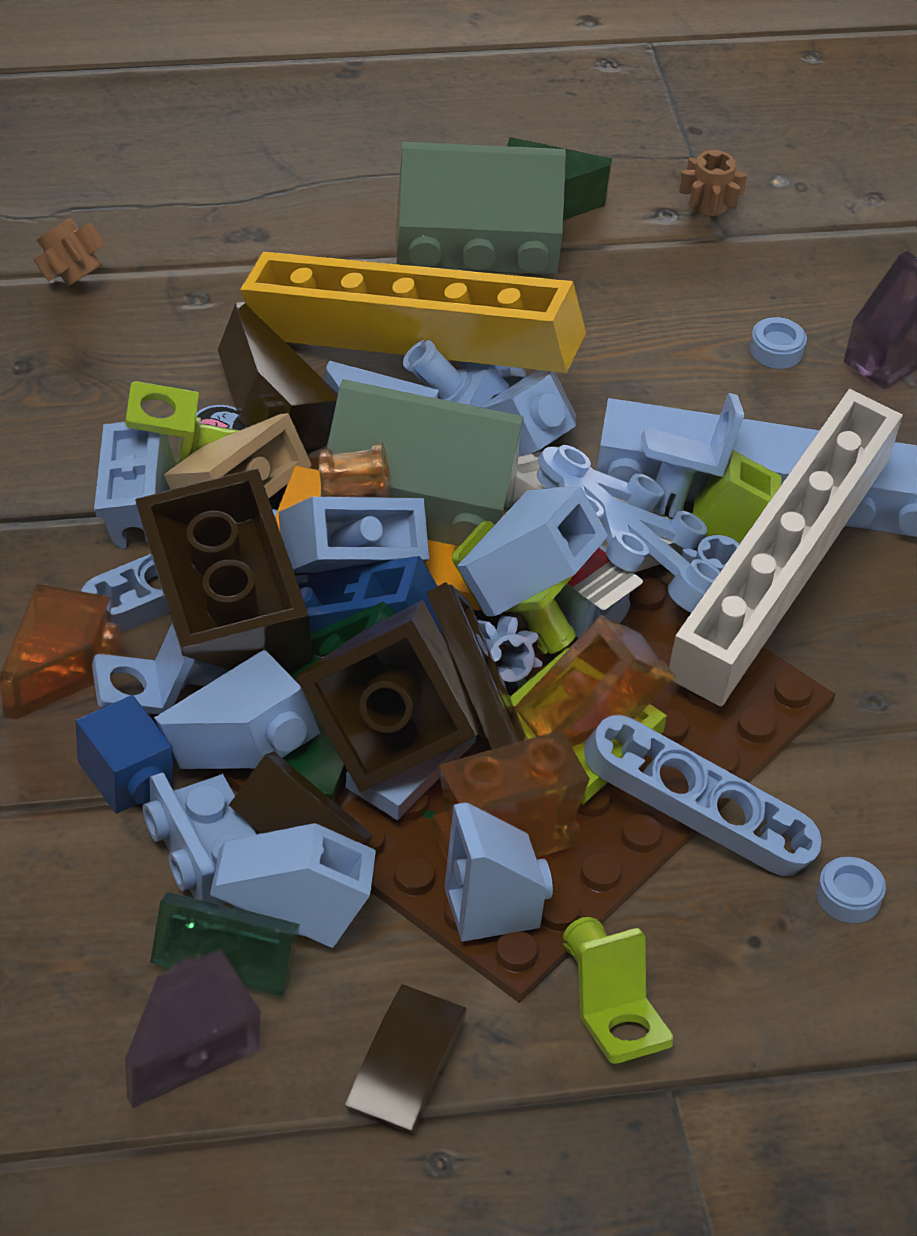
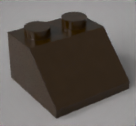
M423 600L366 628L296 677L359 792L367 790L475 737L481 725L452 653Z

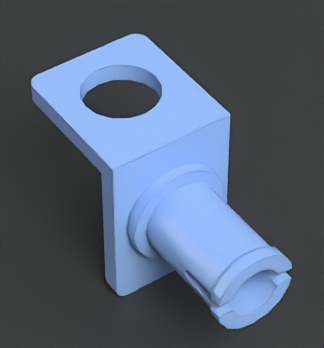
M428 339L426 342L422 340L416 343L403 359V366L409 372H412L424 386L439 390L438 399L479 407L492 399L494 395H498L511 387L491 365L456 370Z
M728 393L710 444L649 428L643 429L641 440L645 455L648 458L662 461L656 482L662 487L664 494L654 508V512L664 515L666 506H669L671 508L668 515L673 518L678 511H684V504L696 472L701 471L723 477L744 418V411L738 395Z
M171 624L155 660L97 654L92 662L97 704L99 707H106L130 696L118 691L110 681V676L115 673H127L136 677L142 683L144 692L134 696L144 710L150 714H161L174 706L180 691L186 685L206 686L230 671V669L182 656L173 624Z

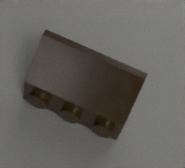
M258 468L135 499L182 656L230 670L264 649L282 668L313 660L309 615Z

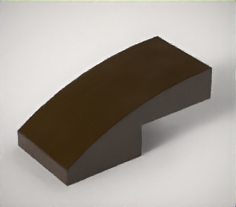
M401 984L359 1070L345 1104L347 1110L414 1136L438 1074L442 1075L466 1016L467 1008Z

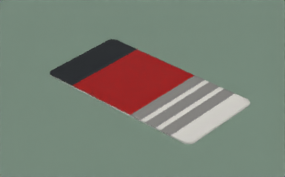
M598 547L567 584L598 608L606 610L640 586L643 580L633 572L623 570L613 564L607 557L606 552Z

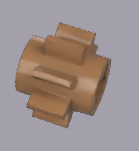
M708 150L701 153L697 159L689 158L687 170L682 171L679 193L691 194L689 206L696 212L706 216H718L725 213L728 207L732 209L737 208L739 196L744 194L747 173L735 172L736 160L728 153L719 150Z
M69 218L37 239L44 252L35 258L34 262L48 282L60 275L69 287L102 265L95 251L106 244L92 223L79 229L73 219Z

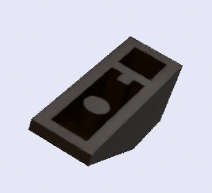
M244 302L235 303L218 347V353L239 420L248 428L279 414L289 413L304 449L325 447L331 431L338 393Z

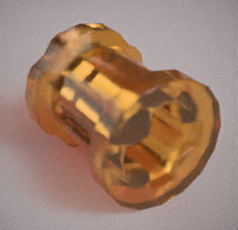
M384 443L373 444L369 451L334 454L331 449L320 450L319 472L323 497L376 494L379 498H390V474Z

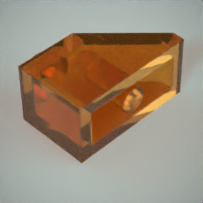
M36 584L0 674L4 718L16 720L95 685L92 669L95 655L115 656L120 637L119 624L111 623V602L109 596Z
M600 615L519 701L515 709L549 753L558 754L586 742L602 720L607 717L624 715L635 719L676 676L641 633Z

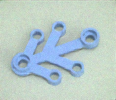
M562 445L559 448H545L538 459L540 468L537 471V478L543 487L556 488L580 485L609 535L607 537L609 546L606 549V555L609 560L623 570L635 572L649 553L675 576L668 586V592L672 599L682 608L692 613L720 571L712 564L700 559H695L690 564L659 536L673 541L684 549L695 550L707 533V527L704 522L686 511H678L672 520L652 513L663 496L664 491L654 479L644 474H634L627 483L591 469L589 458L572 446Z

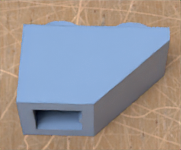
M580 485L527 490L457 567L486 616H496L576 574L609 535Z
M316 823L224 841L218 852L210 895L228 902L238 909L246 910L288 928L298 935L306 936L333 948L370 896L376 850Z

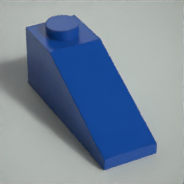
M420 556L295 576L309 615L310 633L383 601L395 613H398L423 600L438 629L443 634L426 593L437 587V584Z

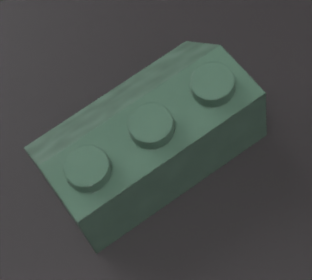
M402 142L396 223V264L475 272L557 275L563 234L565 149Z
M342 379L322 469L321 497L424 498L428 540L460 546L481 522L491 521L495 525L513 505L524 416Z

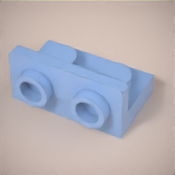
M162 772L150 776V802L143 804V815L148 831L155 842L164 840L170 851L168 855L169 865L176 885L181 891L190 889L202 913L226 905L228 902L210 895L219 849L224 841L256 835L251 824L229 806L235 795L223 774L173 791Z

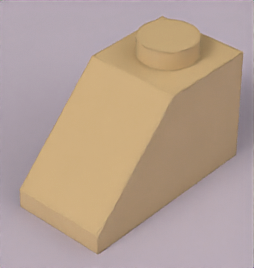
M289 413L279 414L203 445L163 475L170 490L258 468L267 496L270 498L288 484L295 465L309 468L312 464Z

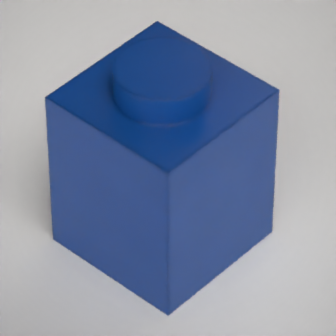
M130 695L75 720L78 763L115 814L138 803L150 802V776L163 772L171 788H173L172 745L134 695Z

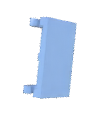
M125 422L103 424L94 505L97 518L103 517L112 542L121 549H125L127 545V532L124 529L138 527L143 530L135 499L170 490L163 474L176 466L167 435L126 427Z

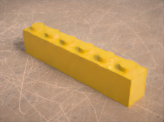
M263 252L240 289L245 304L284 342L406 355L416 343L422 340L426 342L428 339L447 360L567 373L586 335L573 281Z

